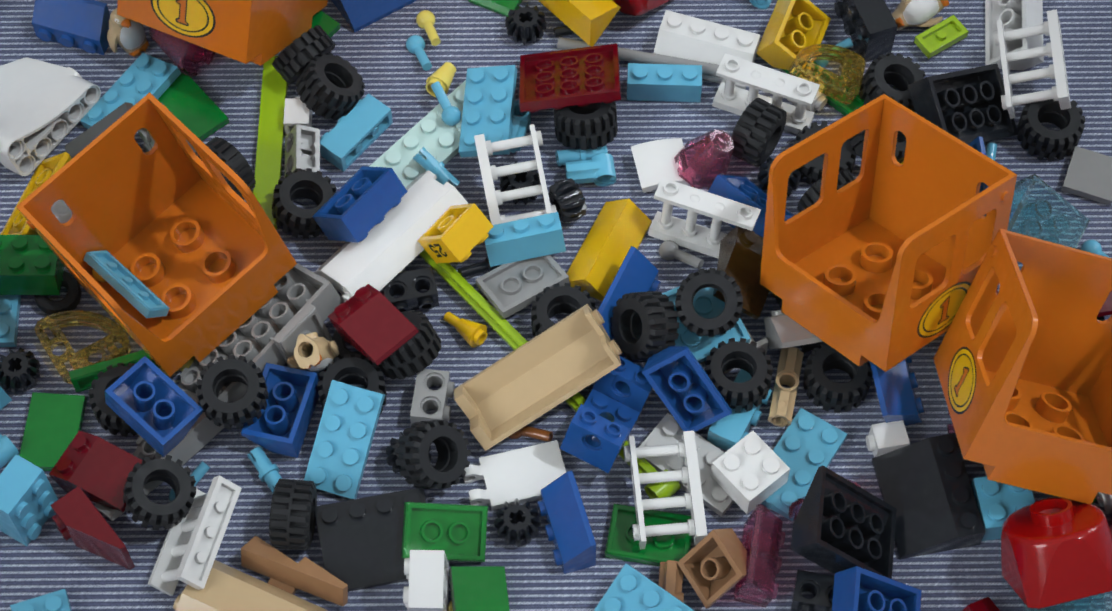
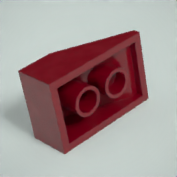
M370 284L358 289L354 296L345 303L338 305L328 315V318L342 339L376 365H379L419 332L380 291Z
M79 430L49 475L67 493L79 486L90 501L124 512L126 503H123V490L130 471L133 470L134 465L137 462L141 464L142 460L98 436Z
M79 486L51 504L55 513L51 518L66 541L71 539L77 547L131 570L135 567L124 543Z

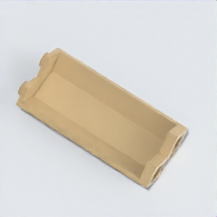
M588 304L584 305L454 389V400L470 420V431L485 451L621 365L619 356L622 354L621 349L614 340L609 338L602 325L605 321L597 309L592 311Z
M214 560L204 589L197 590L187 584L173 605L175 611H328L217 560Z

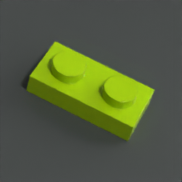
M952 15L915 36L914 43L929 59L966 38L969 31Z

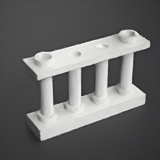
M1057 9L1047 11L1048 21H1044L1043 24L1005 31L1002 20H997L998 30L993 31L995 45L1000 46L1005 88V95H1001L1003 110H1008L1010 119L1015 118L1014 106L1053 99L1054 101H1059L1061 110L1071 108L1061 26ZM1042 34L1050 36V42L1046 43V46L1008 53L1006 41ZM1042 56L1053 57V64H1050L1047 68L1010 74L1009 62ZM1049 77H1051V80L1055 79L1056 86H1052V89L1016 96H1013L1012 84Z
M724 54L716 76L726 80L725 83H720L713 99V107L741 116L753 100L761 98L786 111L785 131L798 134L799 132L802 133V129L806 125L810 128L815 112L806 110V105L812 107L820 84ZM735 82L749 86V91L736 87ZM759 90L771 93L773 97L769 98L758 94ZM782 98L797 102L796 106L782 102Z
M534 124L529 125L531 135L496 142L485 141L484 134L474 136L492 225L557 212L556 205H550L539 146L543 145L541 130L536 131ZM533 145L535 160L500 167L490 166L488 156L493 155V152ZM538 170L539 185L503 192L494 188L493 181L498 180V177ZM543 194L545 209L508 217H505V214L500 215L498 206L503 205V202Z
M662 177L654 194V199L662 201L663 208L662 212L657 211L650 225L648 236L663 241L671 240L678 246L718 258L721 240L727 235L720 232L722 221L753 231L761 209ZM673 205L688 210L686 220L672 216ZM698 213L712 218L711 228L696 224Z
M683 431L682 441H678V444L637 448L634 436H629L628 446H623L625 462H630L637 521V524H632L634 541H639L640 549H645L646 537L688 533L689 536H694V543L698 544L708 534L694 431ZM671 455L684 457L685 467H681V470L650 473L638 472L637 458ZM673 481L687 483L688 493H684V496L642 500L640 484ZM685 507V509H690L691 519H687V522L645 526L644 510Z
M219 475L213 478L207 494L196 488V495L189 513L185 518H182L178 525L173 523L168 530L148 585L169 596H173L179 580L197 590L204 589L241 492V487Z

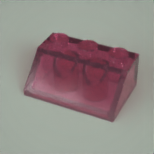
M760 504L755 507L744 523L741 543L747 550L746 576L735 585L733 600L766 608L771 600H775L777 597L779 584L775 583L776 574L780 572L782 558L778 557L779 548L783 547L785 541V532H782L783 521Z

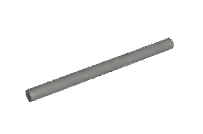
M559 37L557 49L561 50L590 47L585 41ZM618 47L619 60L640 64L702 65V75L719 77L716 76L719 67L717 64Z

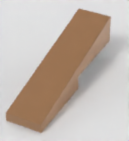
M254 536L241 548L242 567L342 607L348 603V585L307 557H304L297 563L258 536Z

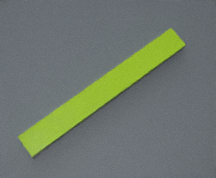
M273 56L263 64L254 176L256 184L253 189V194L275 229H277L276 218L272 216V202L275 186L281 178L284 108L288 83L272 65L274 59L278 56Z

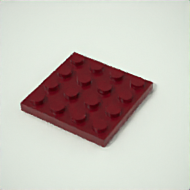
M617 43L520 55L519 105L521 112H538L541 109H562L566 106H587L591 103H612L616 100H621Z

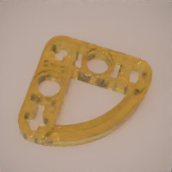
M816 44L808 46L798 53L789 68L790 75L820 84L819 92L841 103L851 104L859 93L866 62L861 55L849 49L829 44ZM830 60L840 63L838 75L811 61Z
M83 310L58 312L40 319L34 329L38 340L61 379L68 384H72V381L64 364L67 361L76 370L127 355L131 351L129 338L123 329L111 319L95 312ZM67 326H89L99 329L108 335L75 353L61 328ZM47 327L51 330L54 336L52 340H50L47 333L44 332V329ZM118 341L123 346L119 349L114 345ZM63 345L66 347L64 354L60 356L52 354L56 346ZM105 347H107V350L110 353V355L108 356L106 355V352L104 350ZM92 353H100L102 355V358L96 363L88 361V357Z

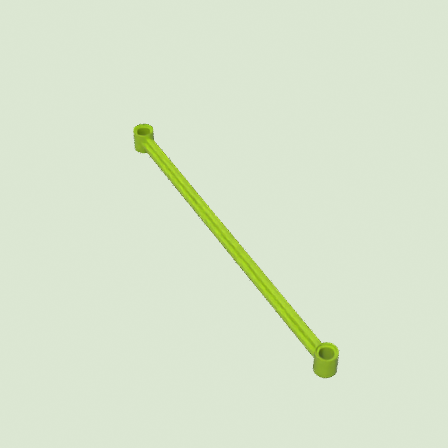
M425 249L419 254L513 350L528 342L449 263L436 264ZM579 392L565 400L575 412L586 401ZM627 440L623 446H628ZM622 447L619 456L624 460V450ZM637 458L639 473L658 472L645 458ZM679 481L650 483L644 489L650 499L665 498L675 494L681 488Z

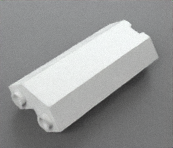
M429 170L421 173L406 187L408 192L401 198V202L384 215V220L375 225L363 241L358 243L346 242L314 273L330 281L334 288L342 294L341 298L344 303L354 296L358 289L365 287L367 284L380 291L424 250L417 240L450 206L469 204L453 185L448 182L444 185L436 181V175Z

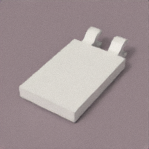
M555 440L479 458V465L471 464L469 467H465L466 474L463 479L465 484L484 480L486 490L473 489L468 491L470 505L482 506L490 503L491 510L493 511L504 508L506 501L514 505L516 498L520 501V504L526 501L540 500L541 489L566 473L558 441Z

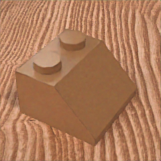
M732 528L713 529L677 562L705 608H710L746 576L747 550Z

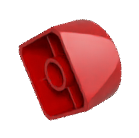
M1047 498L1013 512L1002 525L1001 565L1003 578L1028 608L1036 609L1112 591V535L1103 511L1093 504L1065 498Z

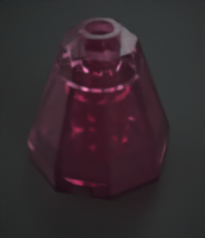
M714 129L688 141L674 157L675 163H679L678 175L694 188L702 189L703 187H709L707 189L709 190L718 174H727L734 148L732 137L724 130Z

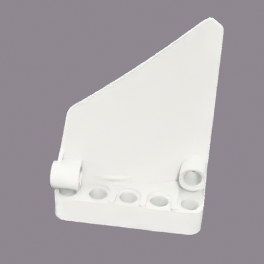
M28 57L1 65L0 162L7 169L21 176L31 174L98 102L101 96L100 87L83 79L71 67H63Z

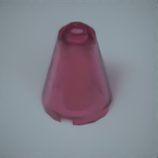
M149 27L150 37L173 64L178 67L179 71L186 76L193 77L200 74L202 70L199 68L205 63L209 65L216 52Z

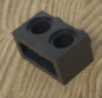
M432 267L398 273L382 288L384 296L400 312H408L410 310L425 311L439 306ZM421 289H427V290H428V291L425 292V293H420V292H418V291L421 290ZM396 294H401V295H403V296H401V297H399V298H394V297H392V296H394V295H396Z
M798 569L794 583L791 611H832V602L829 600V597L833 596L834 576ZM809 591L814 595V598L806 599L801 595V592Z

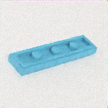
M107 250L86 252L83 260L145 318L167 316L170 308Z

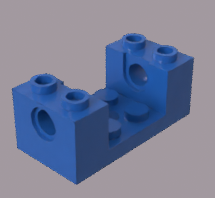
M621 356V365L595 382L584 405L581 404L574 415L560 446L561 450L607 473L610 472L653 389L642 373L644 368Z

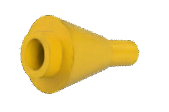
M447 312L444 315L443 320L454 326L472 348L482 345L487 339L486 325L463 318L460 319L451 312Z

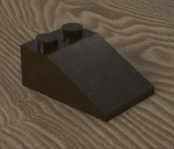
M736 226L721 240L717 270H722L728 276H732L735 279L743 296L742 312L757 320L760 317L769 290L760 284L763 237L754 231ZM714 288L713 296L725 302L723 294Z

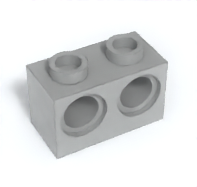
M296 124L285 137V176L289 171L295 173V170L301 168L302 171L310 168L314 173L320 171V129Z
M424 369L417 373L410 411L411 424L431 420H447L449 422L451 406L447 405L448 397L453 398L455 382L450 380V371ZM438 385L441 387L438 390L429 389L431 386ZM429 409L437 410L434 414L425 413Z

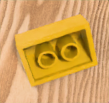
M778 0L756 54L773 68L810 72L831 18L809 0Z

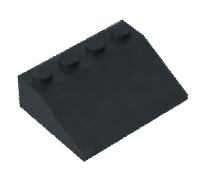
M997 63L929 76L907 85L914 110L917 114L966 144L971 143L978 136L983 137L985 143L1018 135L1014 118L1010 119L1008 110H1003L1001 95H1005V88Z
M955 433L929 437L872 458L883 501L897 509L895 544L900 559L980 545L985 529Z
M820 466L793 523L791 550L833 574L858 566L892 579L897 509L827 467Z
M424 487L314 507L324 568L348 585V592L408 581L406 575H404L405 558H401L405 502L426 503Z

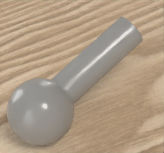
M664 241L659 247V254L665 260L677 259L698 269H701L704 264L703 259L680 250L674 241Z

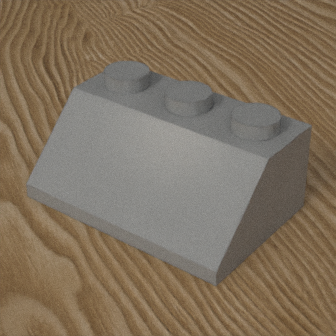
M781 310L771 311V317L764 318L768 349L824 342L785 315Z

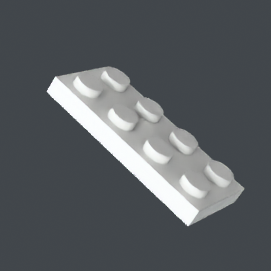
M667 413L639 447L678 444V441H682L683 430L674 417ZM694 432L703 503L722 517L735 501L715 482L710 474L712 462L725 452ZM679 455L645 458L658 472L665 469L668 471L681 470V467H685L684 457H679ZM679 481L681 489L688 493L687 483Z

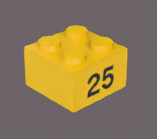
M475 203L450 206L417 241L436 264L461 263L471 256V250L476 245L483 243L488 238V232L494 226Z

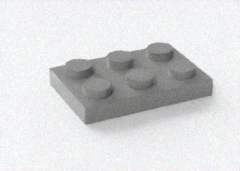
M551 255L502 264L475 279L479 290L502 318L505 319L529 306L533 301H536V296L538 293L543 294L544 288L549 287L552 289L553 284L557 283L560 286H565V283H569V276Z

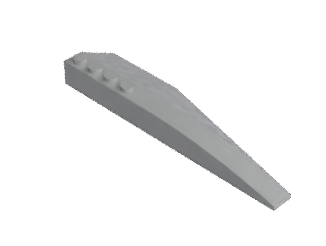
M297 263L274 284L278 293L200 363L195 359L189 368H184L180 374L181 381L178 386L201 407L196 392L198 390L196 385L197 379L202 380L200 376L202 369L207 371V364L211 361L214 364L217 363L218 357L222 356L225 360L228 359V355H234L235 359H238L240 355L244 356L247 362L252 360L262 373L266 363L283 366L286 362L274 343L273 338L309 303L317 308L324 322L328 315L343 302L332 283ZM241 382L228 383L221 388L217 398L223 402H236L244 397L248 386ZM202 412L185 438L167 455L172 456L171 460L174 462L177 459L183 461V466L224 428V424L220 427L215 425L213 420L210 421L206 417L205 412ZM141 436L136 442L138 447L133 453L134 456L141 460L149 456L151 460L154 455L159 454ZM151 481L144 485L145 495H148L163 481ZM98 503L95 505L98 511L112 521L124 513Z

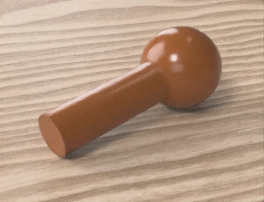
M524 426L510 435L509 438L518 439L525 436L551 442L553 432Z

